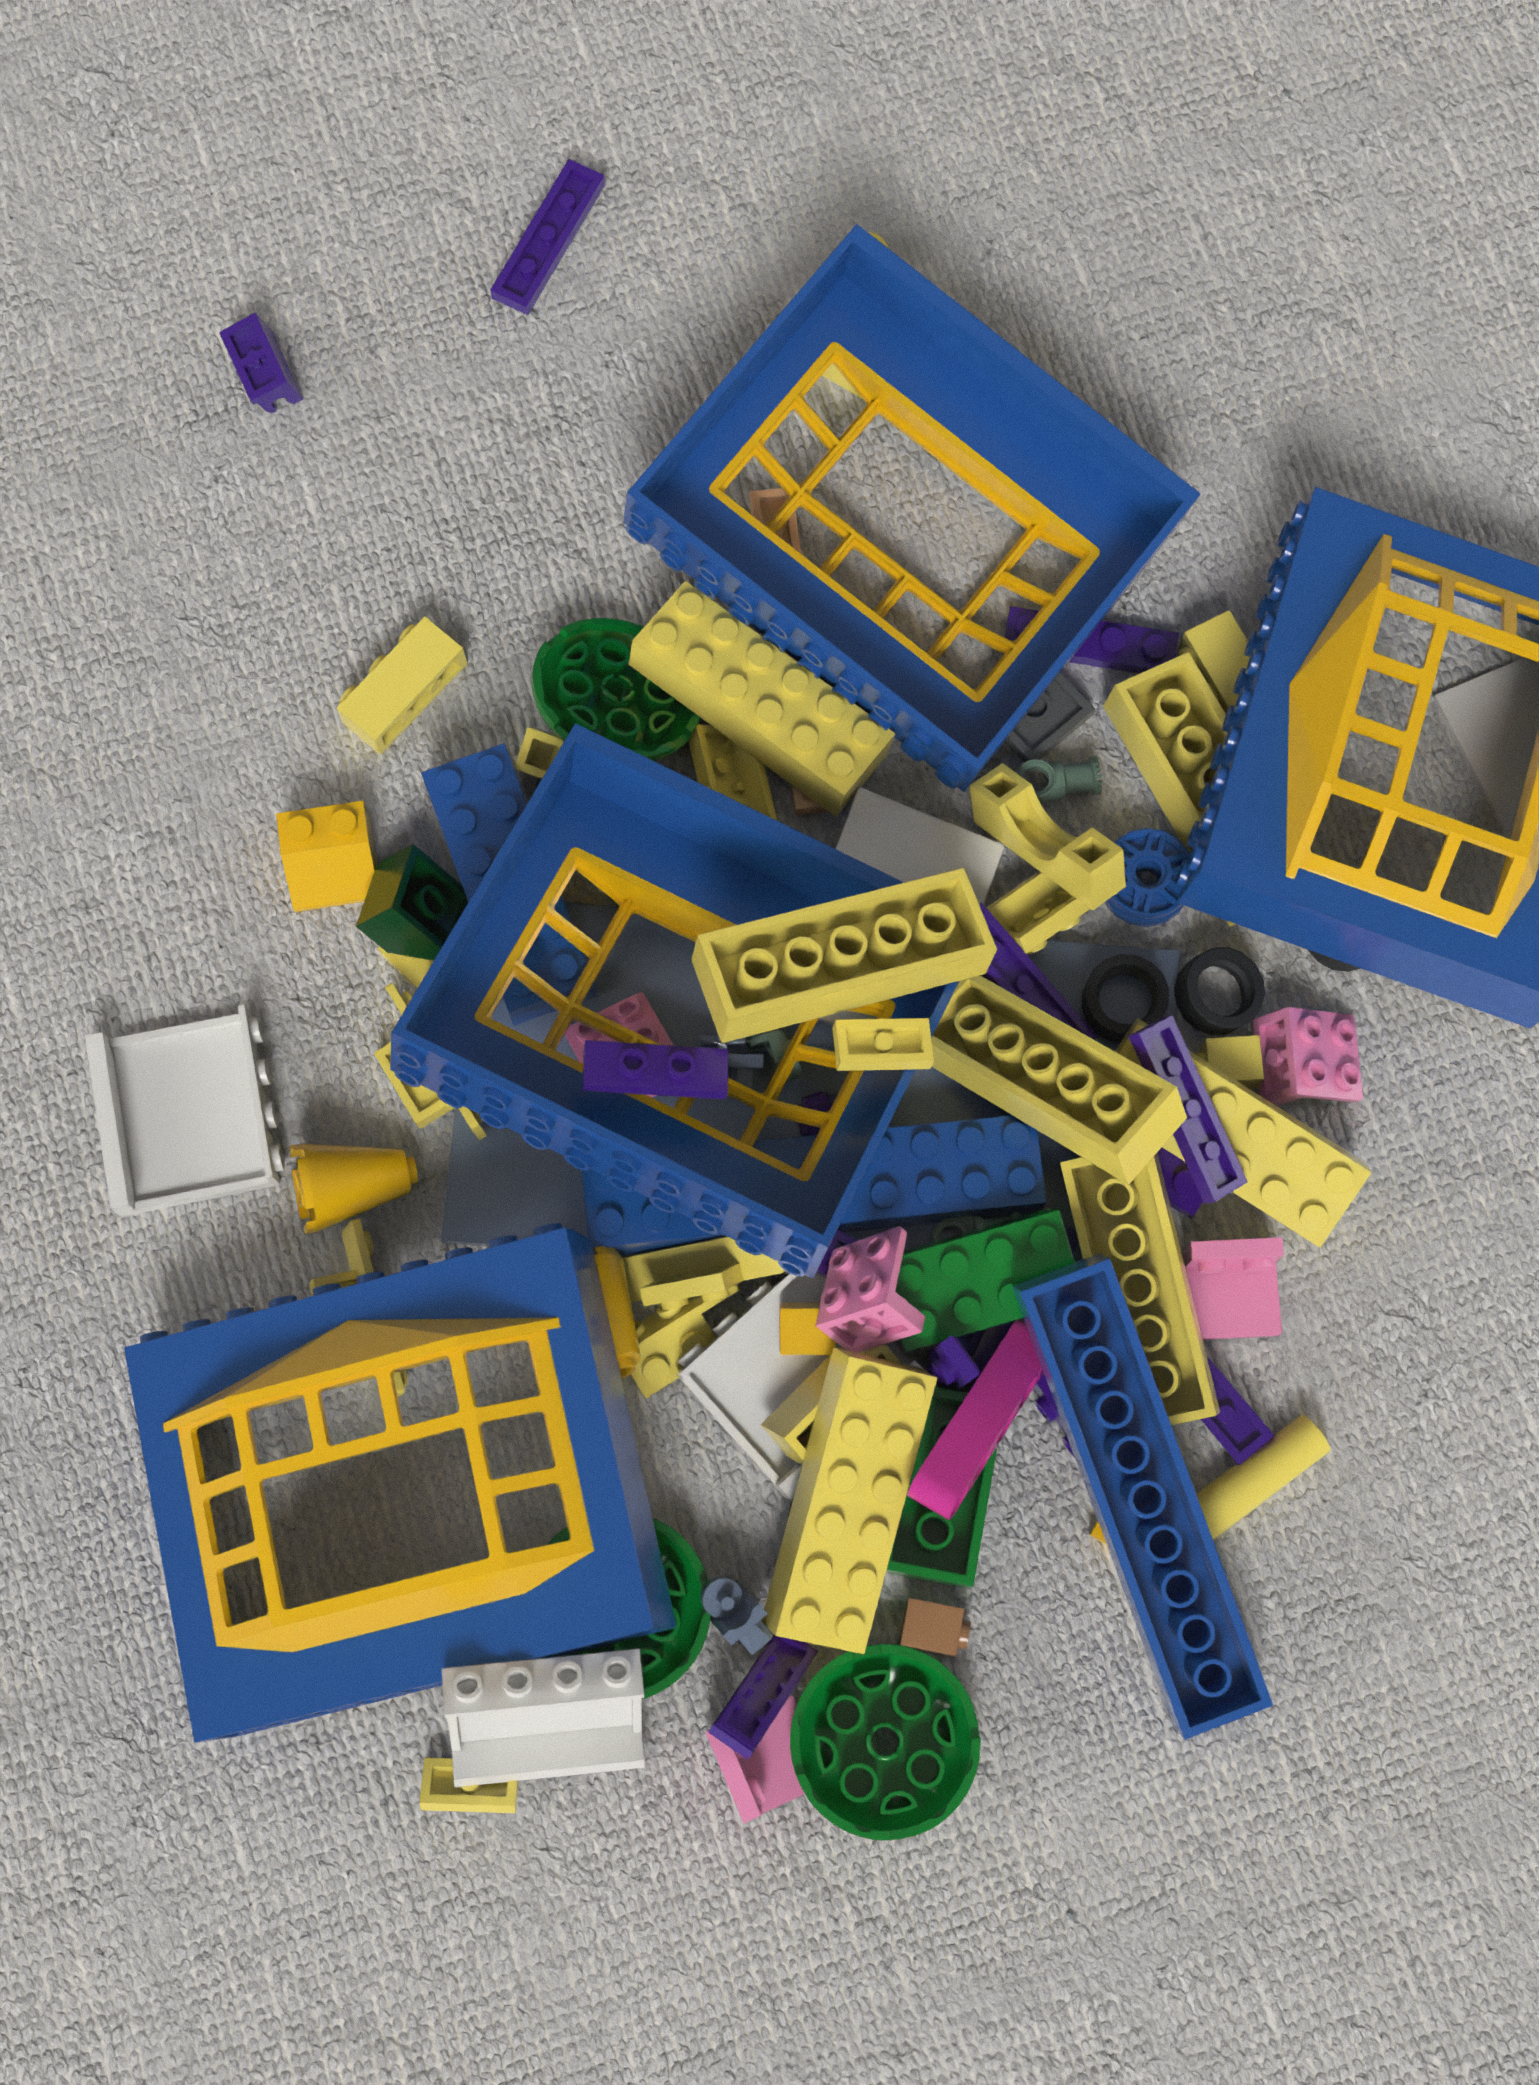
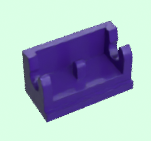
M256 313L219 332L249 400L253 405L258 403L266 412L275 413L277 410L273 402L279 398H286L287 402L293 405L303 400L273 331Z

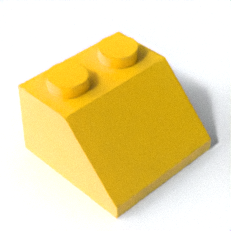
M364 801L276 813L280 853L294 912L364 902L377 866L372 822Z

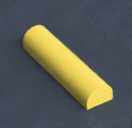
M1303 1414L1299 1415L1275 1433L1273 1438L1240 1465L1236 1463L1196 1493L1213 1540L1331 1451L1324 1435L1308 1417Z

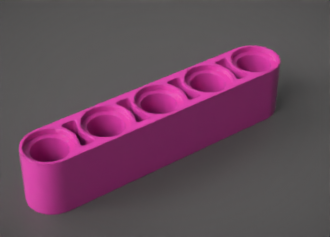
M1023 1318L1015 1320L919 1469L907 1493L908 1497L948 1520L958 1510L1043 1374V1369Z

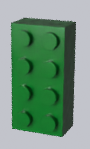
M1051 1207L904 1250L895 1292L925 1316L921 1333L899 1339L901 1347L905 1352L942 1342L951 1335L959 1337L1023 1318L1012 1286L1075 1263L1060 1210Z
M935 1387L908 1491L919 1469L968 1393ZM997 1447L950 1520L906 1495L886 1573L965 1589H971L974 1586Z

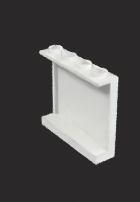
M244 1004L238 1005V1014L111 1039L103 1032L85 1035L110 1209L120 1217L280 1185L278 1172L285 1170L284 1157L280 1144H273L271 1132L272 1128L278 1127L277 1114L273 1101H266L264 1086L271 1084L270 1072L266 1059H259L257 1043L264 1042L263 1030L259 1017H253Z
M785 1271L786 1275L773 1287L766 1281L747 1298L752 1306L741 1316L737 1317L734 1312H731L713 1329L717 1337L705 1349L698 1342L678 1360L683 1368L676 1375L783 1496L791 1500L794 1498L802 1465L787 1457L761 1424L830 1355H780L779 1302H820L826 1278L818 1273L812 1279L806 1275L800 1277ZM894 1342L886 1344L902 1364L922 1369L915 1360H910Z
M639 1649L442 1669L444 1717L448 1720L455 1787L645 1768L641 1698H644Z

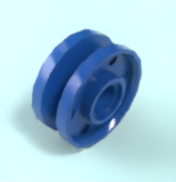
M1150 828L1130 831L1116 840L1114 843L1121 847L1124 852L1126 887L1104 902L1113 915L1129 925L1141 927L1165 924L1178 915L1184 905L1177 903L1181 887L1175 885V881L1184 860L1189 861L1191 855L1184 844L1166 831ZM1144 870L1150 871L1157 877L1158 882L1153 885H1144L1139 882L1136 874Z

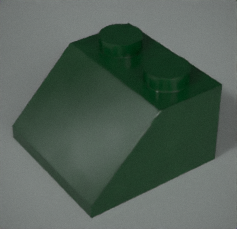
M411 844L377 863L355 927L387 953L434 961L466 908L468 900L462 885L415 844Z

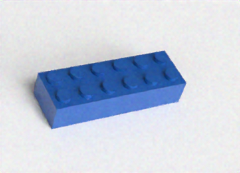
M505 743L421 772L468 903L527 805ZM560 896L555 905V910L572 924L563 898ZM546 923L523 960L526 967L565 997L570 995L587 965L583 952ZM513 977L503 995L513 1026L556 1011V1009L515 977ZM594 983L584 1000L597 996Z

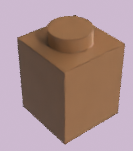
M908 1598L906 1600L899 1645L918 1651L956 1657L958 1648L966 1649L971 1621L963 1620V1608Z

